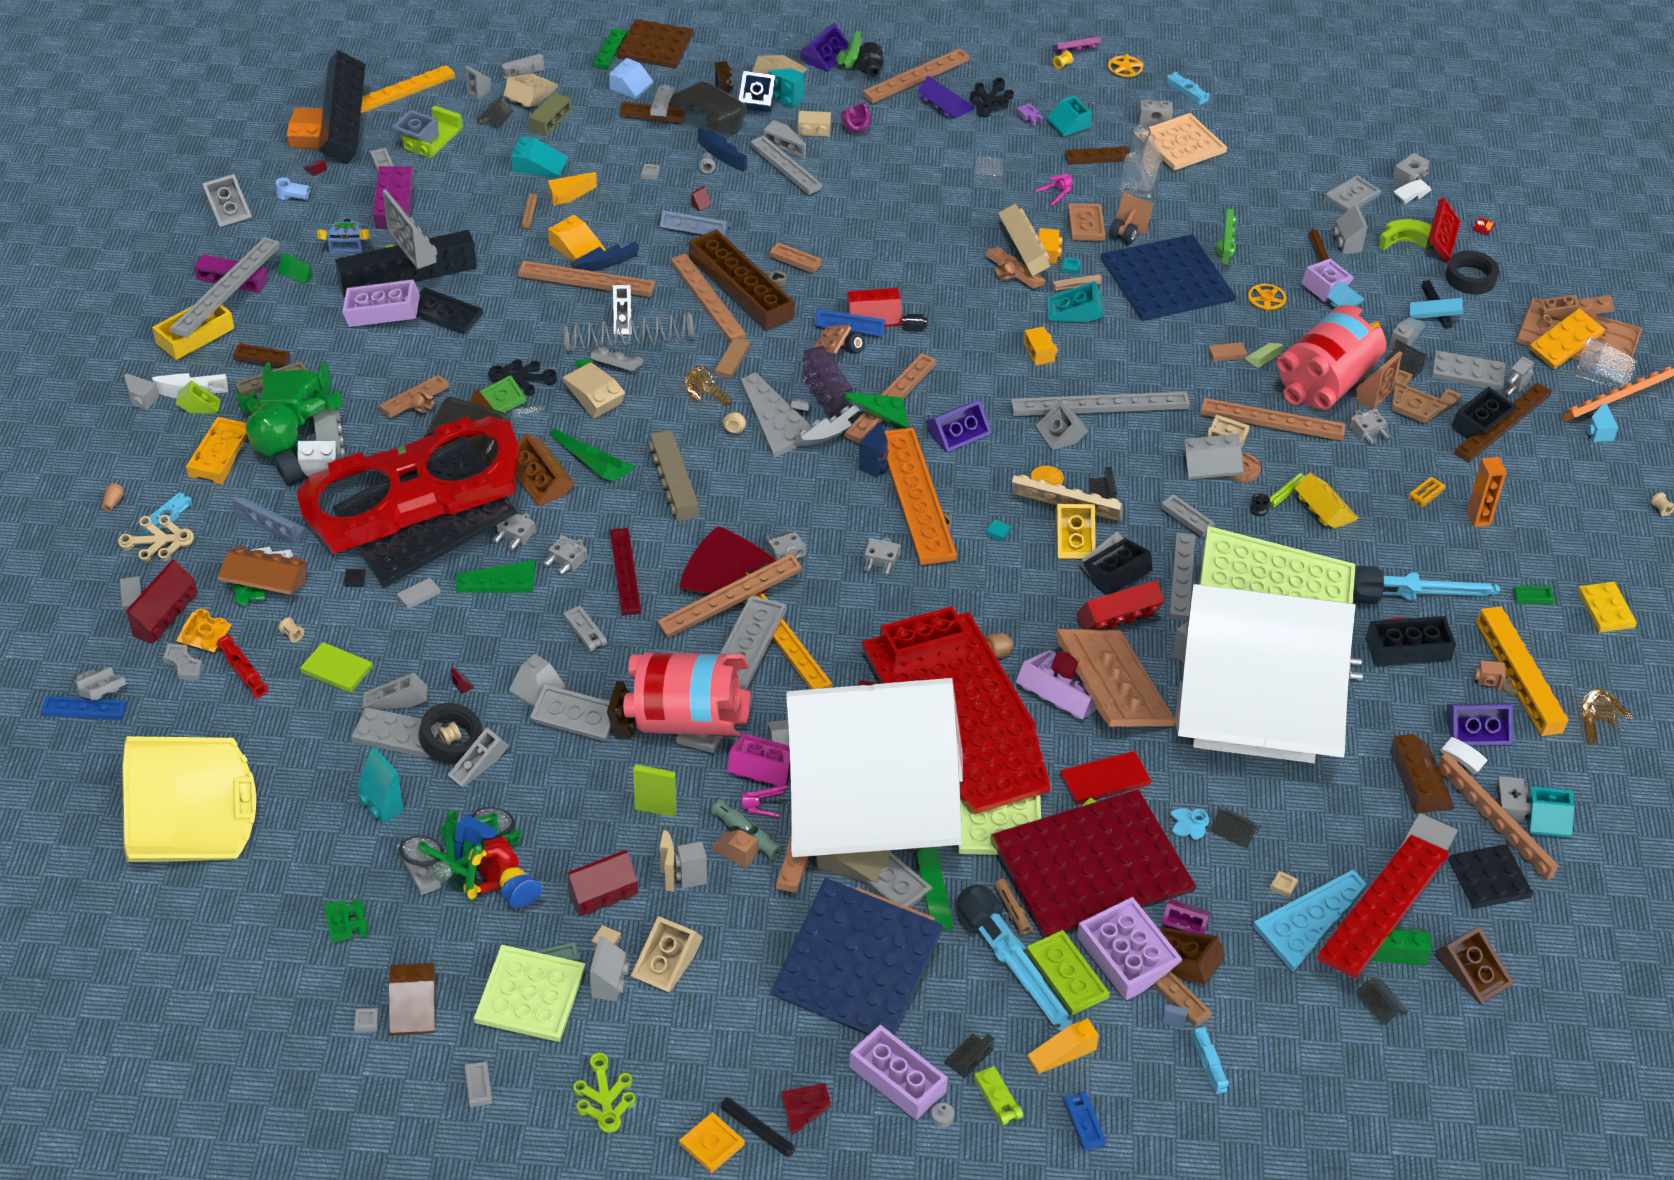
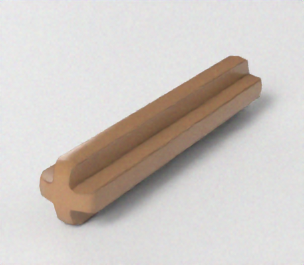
M535 193L528 195L521 222L523 229H529L531 226L537 202V195Z
M1098 274L1057 280L1053 282L1054 291L1072 289L1093 281L1100 285L1102 277Z

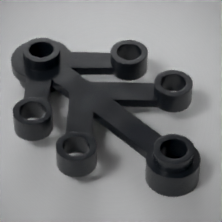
M995 78L989 95L984 90V84L981 82L976 83L975 91L970 92V100L974 101L977 105L976 111L980 117H989L993 110L1009 107V100L1014 98L1013 90H1006L1005 94L996 96L998 92L1005 90L1003 78ZM979 94L985 100L984 103L979 99Z
M516 359L504 367L499 365L492 366L489 369L488 377L490 380L497 382L511 375L524 388L525 395L532 396L535 394V387L526 380L544 381L547 385H553L557 380V373L553 369H547L542 374L528 373L530 371H540V362L531 361L530 364L523 367V362Z

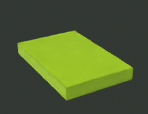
M322 642L300 667V670L303 674L352 693L373 668V663Z
M635 765L633 769L635 810L675 817L677 812L676 772Z

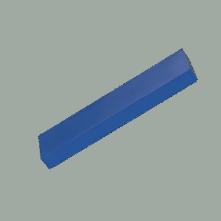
M817 309L814 326L826 328L849 325L851 327L849 332L883 337L886 320Z
M46 696L41 714L42 716L123 720L127 703L125 700H90L88 698Z

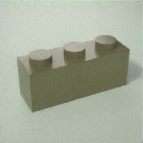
M554 92L529 116L530 131L544 136L548 135L571 112V98Z

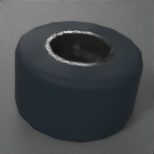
M288 449L273 457L277 470L287 486L304 478L300 464L292 450Z

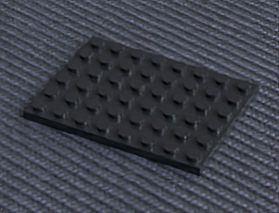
M465 436L434 451L427 463V471L435 478L445 481L467 479L487 469ZM417 469L400 474V481L402 483L419 477ZM386 477L333 506L332 508L337 517L355 516L374 508L387 495L390 489V479ZM506 496L455 514H442L403 527L395 534L359 545L357 548L384 588L511 518L517 512Z

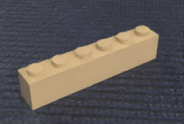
M1014 204L999 212L998 214L1031 275L1034 276L1051 267L1048 262L1050 257L1023 209H1019Z

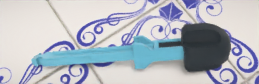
M1356 566L1353 601L1377 604L1383 595H1400L1406 600L1411 601L1416 600V594L1488 596L1492 594V596H1495L1500 592V587L1497 584L1492 586L1491 583L1420 580L1418 573H1410L1406 577L1383 576V572L1376 566Z
M980 884L972 885L962 890L957 898L956 910L967 929L971 933L983 934L994 949V953L999 961L1007 963L1053 1026L1060 1025L1058 1030L1062 1031L1072 1025V1020H1066L1069 1014L1024 953L1026 947L1012 933L1002 919L1001 913L1004 910V906L995 893Z

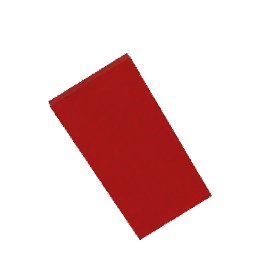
M1443 197L1438 200L1428 239L1444 262L1447 263L1452 256L1461 221Z
M1135 751L1060 770V776L1076 805L1085 803L1089 798L1096 800L1151 785V779Z

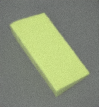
M1268 343L1245 359L1259 368L1281 355L1283 344Z

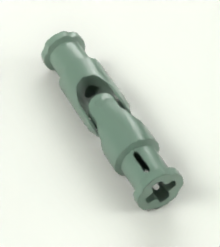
M718 800L711 810L712 815L720 817L724 824L733 831L742 830L757 838L758 851L762 850L766 853L771 861L776 860L781 855L783 845L775 843L769 834L751 821H747L738 810L730 808L725 800Z

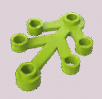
M596 1053L590 1059V1066L597 1075L599 1092L587 1086L586 1082L582 1080L576 1081L573 1088L575 1095H585L600 1104L603 1112L590 1106L588 1100H580L577 1103V1112L582 1116L589 1115L598 1120V1126L602 1131L612 1133L617 1131L621 1125L620 1116L627 1108H632L636 1103L635 1095L632 1092H626L622 1095V1101L614 1110H612L611 1106L623 1089L631 1087L632 1077L628 1073L621 1074L617 1083L609 1091L605 1072L608 1069V1057L603 1053ZM624 1079L629 1080V1081L626 1082V1083L622 1082V1080H624ZM584 1087V1089L578 1090L577 1088ZM628 1098L632 1099V1101L627 1102L625 1100ZM587 1106L586 1109H581L580 1107Z

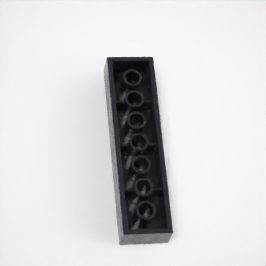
M337 50L328 61L318 151L348 164L357 153L366 64Z
M469 230L428 238L430 244L434 245L437 250L436 263L419 269L415 267L399 245L335 259L339 288L343 298H345L347 288L413 279L415 282L476 269L474 240Z

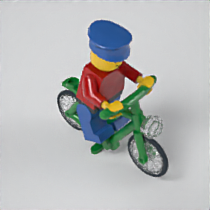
M496 807L480 808L472 816L466 815L459 822L456 821L457 812L451 809L447 814L446 824L440 828V835L445 840L447 855L444 854L442 845L430 837L412 836L400 843L399 854L403 860L416 866L433 865L432 874L439 882H446L453 872L465 876L464 893H466V899L469 902L476 898L477 893L483 894L502 889L501 896L503 899L509 901L512 908H521L533 903L542 893L541 884L518 868L519 859L510 845L515 846L520 841L521 831L518 829L511 832L515 826V820L510 813ZM476 867L480 874L488 881L477 885L474 883Z

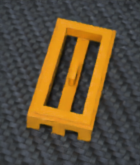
M1430 477L1410 492L1408 499H1414V503L1417 504L1419 502L1423 508L1442 493L1446 485ZM1427 488L1421 495L1418 496L1420 492Z

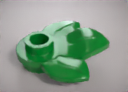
M234 583L235 601L239 605L245 606L249 600H265L264 589Z

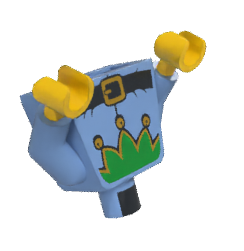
M347 218L343 222H335L328 231L317 230V239L328 242L330 253L362 252L361 241L367 242L370 239L369 229L359 228L357 222Z

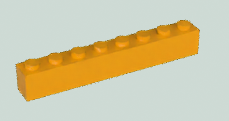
M1502 607L1481 609L1476 619V624L1497 661L1505 663L1507 678H1514L1519 681L1511 680L1510 683L1514 689L1518 688L1517 695L1541 736L1562 734L1569 721L1567 715L1554 697L1550 686L1537 668L1533 657L1527 651L1524 642H1522L1517 634V630L1513 627L1508 615Z

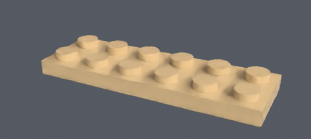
M1025 475L1013 476L1012 486L1015 495L1054 505H1095L1096 516L1121 522L1123 516L1122 503L1117 499L1101 498L1100 495L1095 493L1085 494L1079 489H1066L1060 484L1050 485L1044 480H1031Z

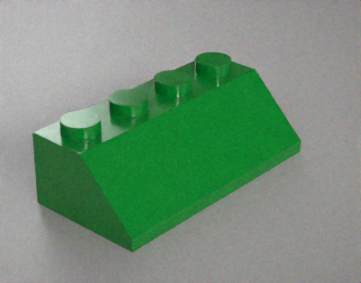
M1343 921L1338 922V927L1341 925ZM1396 926L1370 961L1427 966L1431 954L1430 933L1423 928Z

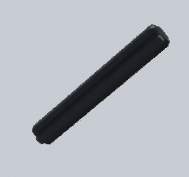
M1424 280L1421 286L1429 301L1441 300L1431 281ZM1450 316L1439 317L1444 328L1453 327L1454 322Z
M726 1097L721 1102V1109L783 1155L790 1157L794 1153L795 1145L730 1097Z

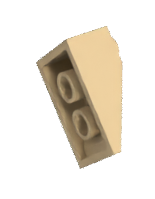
M785 55L758 56L752 73L768 74L769 70L788 68L804 73L807 71V68Z
M535 74L508 77L503 96L508 97L512 102H520L522 106L531 108L532 106L539 105L558 88V84Z
M591 362L562 377L564 383L593 419L622 404L625 395L624 390L614 378Z
M658 916L631 977L670 993L693 960L703 937L696 931Z

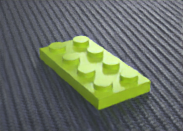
M1064 930L1026 947L1027 954L1071 1015L1109 999V991Z

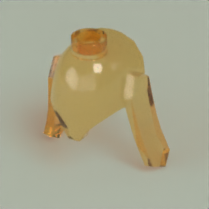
M697 365L693 370L685 374L686 389L696 402L701 399L700 396L709 392L723 405H730L732 403V398L714 384L713 377L705 366Z
M1592 690L1583 698L1582 706L1587 740L1591 745L1598 742L1594 719L1614 725L1617 723V715L1625 717L1628 721L1634 717L1617 701L1612 693H1607L1605 690Z

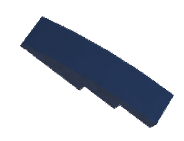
M701 128L698 129V143L706 151L733 168L742 172L747 170V155L737 152V147L728 144L727 138Z
M635 241L623 248L616 244L605 251L598 247L574 260L572 268L594 271L622 263L637 256L639 245Z

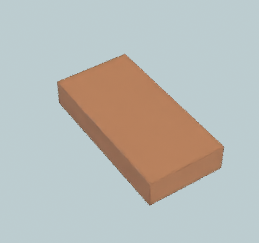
M1242 342L1211 345L1208 349L1213 362L1245 359L1247 357V352Z

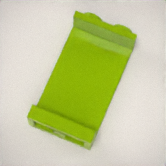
M433 106L431 108L432 117L437 119L439 135L431 143L404 134L402 136L404 149L432 158L463 128L461 114Z

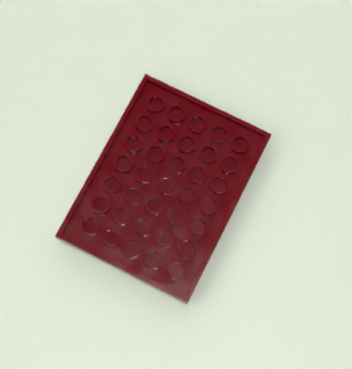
M1139 789L992 833L990 837L1044 938L1063 930L1066 933L1078 929L1080 922L1132 897L1141 908L1194 892L1196 889L1194 881Z

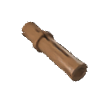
M1005 879L997 880L994 887L1009 911V918L1015 922L1021 935L1030 933L1032 926L1025 916L1024 908L1020 907Z

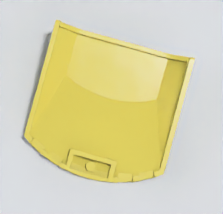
M126 737L122 762L123 846L127 862L203 861L238 858L249 839L255 820L256 790L253 774L250 772L246 756L242 754L237 746V742L233 738Z

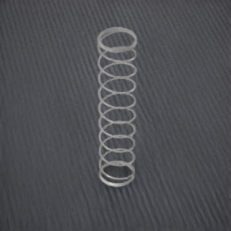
M688 312L687 315L686 313H684L683 335L681 339L677 333L673 315H670V331L668 340H666L660 318L657 315L656 337L654 342L651 338L645 317H643V332L641 343L637 338L633 320L631 318L629 320V338L627 344L624 341L619 320H616L614 346L610 341L605 321L602 322V337L600 347L597 344L591 322H589L588 325L587 348H585L583 344L578 324H575L573 350L571 349L569 344L567 325H563L565 350L566 352H569L570 350L573 352L575 349L576 327L579 333L582 346L585 350H587L589 347L590 326L596 346L598 348L602 347L604 326L610 345L612 347H615L617 340V323L622 340L626 346H628L630 342L631 323L636 340L640 345L642 344L644 339L645 324L650 340L652 341V343H655L658 334V320L662 335L665 341L669 342L671 337L672 321L678 339L680 341L683 340L685 333L686 318L688 335L691 340L694 338L692 314L691 312Z

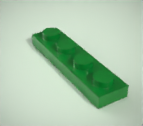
M612 28L593 62V68L602 70L610 68L627 35V31Z

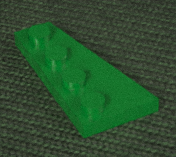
M535 560L457 573L456 593H533Z

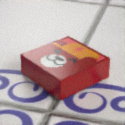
M1479 217L1473 231L1489 236L1495 222Z

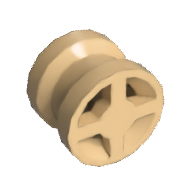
M454 722L449 723L445 728H438V734L442 743L451 745L453 741L458 742L462 740L461 733Z

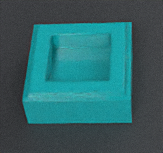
M1064 257L1061 273L1078 275L1081 260Z
M995 519L986 529L985 535L1002 542L1011 532V526Z

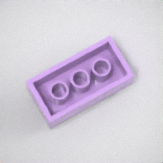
M414 279L347 288L342 312L349 327L410 320L416 318L420 294Z
M881 1025L850 1052L849 1067L916 1121L947 1091L948 1077Z

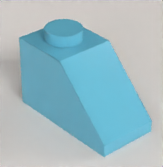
M1341 281L1336 284L1327 296L1332 300L1330 304L1335 308L1340 305L1356 306L1365 300Z
M1607 403L1602 404L1592 416L1590 424L1587 426L1588 435L1591 436L1593 442L1614 441L1618 426Z

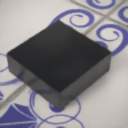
M346 569L345 587H364L366 569Z

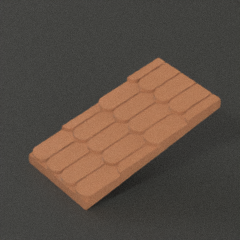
M1532 298L1515 342L1529 347L1531 343L1564 319L1544 314L1541 300ZM1596 315V319L1593 320L1605 329L1604 334L1571 358L1595 367L1598 365L1618 373H1626L1630 368L1642 328Z
M1057 629V642L1064 652H1069L1078 661L1075 671L1084 682V688L1094 700L1095 707L1109 727L1174 726L1175 718L1121 630Z

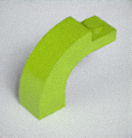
M1413 219L1392 221L1386 224L1385 232L1380 235L1378 248L1384 251L1396 242L1409 241L1426 249L1432 245L1428 239L1432 225Z

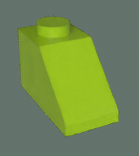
M192 380L178 391L176 404L189 413L216 414L219 411L221 399Z

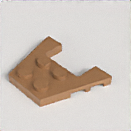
M1398 369L1391 410L1426 423L1459 402L1462 394L1446 389L1441 398L1434 397L1407 386L1413 375Z

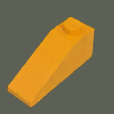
M596 172L548 180V194L553 205L569 203L597 187Z
M1087 1018L1068 1026L1029 1053L1027 1057L1036 1072L1040 1074L1096 1051L1099 1034Z

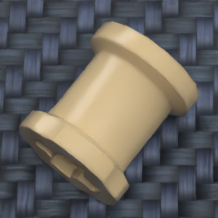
M1663 492L1653 496L1650 501L1653 506L1660 510L1662 516H1668L1674 511V504L1666 499V495Z
M290 617L281 621L278 627L280 632L286 634L289 640L294 643L298 642L305 632Z

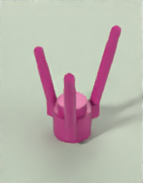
M1067 173L1050 177L1049 180L1057 181L1036 189L1035 192L1038 193L1054 186L1064 190L1050 204V206H1053L1067 192L1071 191L1073 180Z
M784 785L742 793L743 809H748V814L756 813L779 818V814L759 810L756 807H760L759 798L783 795L785 792L781 790L788 789V786Z

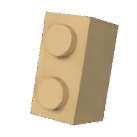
M799 111L798 135L830 137L831 112Z

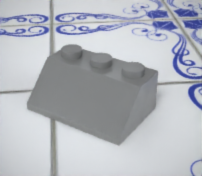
M1239 434L1184 439L1188 480L1243 475Z

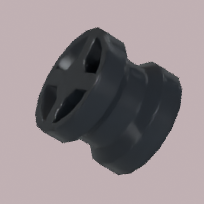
M1262 493L1254 494L1251 500L1250 512L1255 516H1265L1268 513L1270 498Z

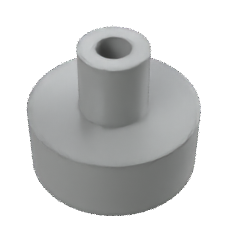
M947 1103L936 1104L932 1109V1122L938 1127L950 1126L954 1121V1109Z

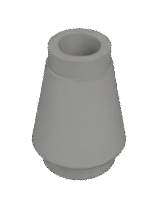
M704 153L699 164L700 170L704 173H711L715 169V162L710 153Z

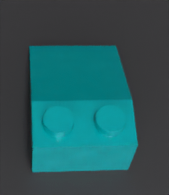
M520 136L511 155L512 172L560 178L568 161V156L537 139Z
M1095 281L1047 297L1049 321L1090 322L1104 317L1102 294Z
M374 747L370 750L358 783L359 795L357 797L362 806L366 805L372 817L374 819L378 818L384 824L403 813L404 810L398 772Z

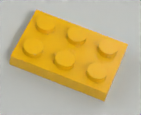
M1615 582L1579 586L1577 592L1599 633L1636 627L1637 622Z

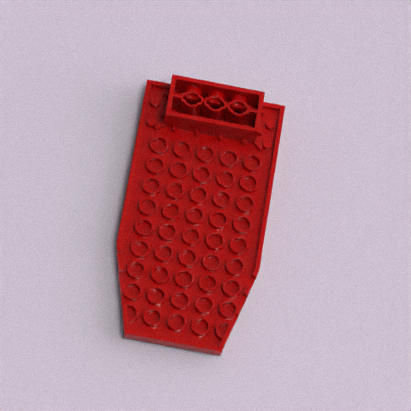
M953 606L881 625L879 637L862 641L861 647L881 684L953 679L963 753V781L960 782V799L974 814L1050 792L1051 786L1046 766H1044L1035 722L970 612L958 615Z

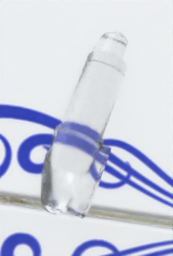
M537 405L529 408L513 409L512 417L520 418L543 411L545 406Z

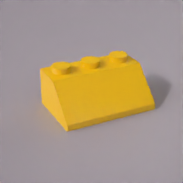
M1309 473L1295 487L1299 493L1297 496L1304 503L1307 502L1309 504L1308 508L1311 512L1320 516L1319 521L1327 527L1329 525L1333 528H1338L1358 519V516L1329 484L1314 474Z

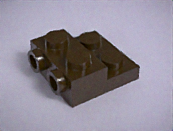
M727 61L715 62V90L720 107L727 106L730 90L733 89L732 81L730 80V77L733 75L732 68L728 66Z
M616 681L607 709V715L615 738L631 739L636 730L635 717H626L624 714V698L626 693H629L624 681Z

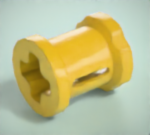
M1064 51L1062 55L1053 57L1052 62L1054 67L1060 70L1064 65L1071 64L1073 57L1069 51Z

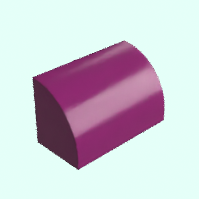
M1170 899L1165 909L1162 924L1188 932L1204 934L1211 912Z

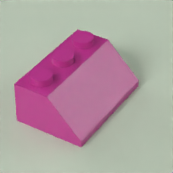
M742 733L730 750L727 772H731L736 776L753 778V780L759 782H768L776 787L787 785L791 779L790 746Z

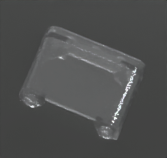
M1144 124L1135 125L1132 153L1125 156L1120 193L1148 198L1154 193L1162 166V156L1150 128Z

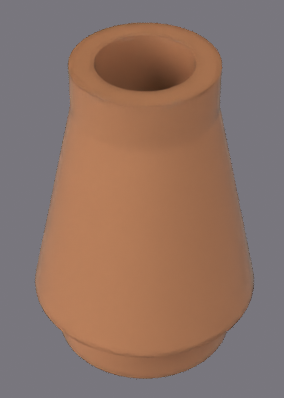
M111 483L106 487L101 505L103 510L112 511L114 506L124 496L123 487L116 483Z

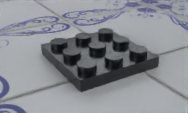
M1507 844L1449 855L1448 861L1473 909L1528 899L1533 895Z

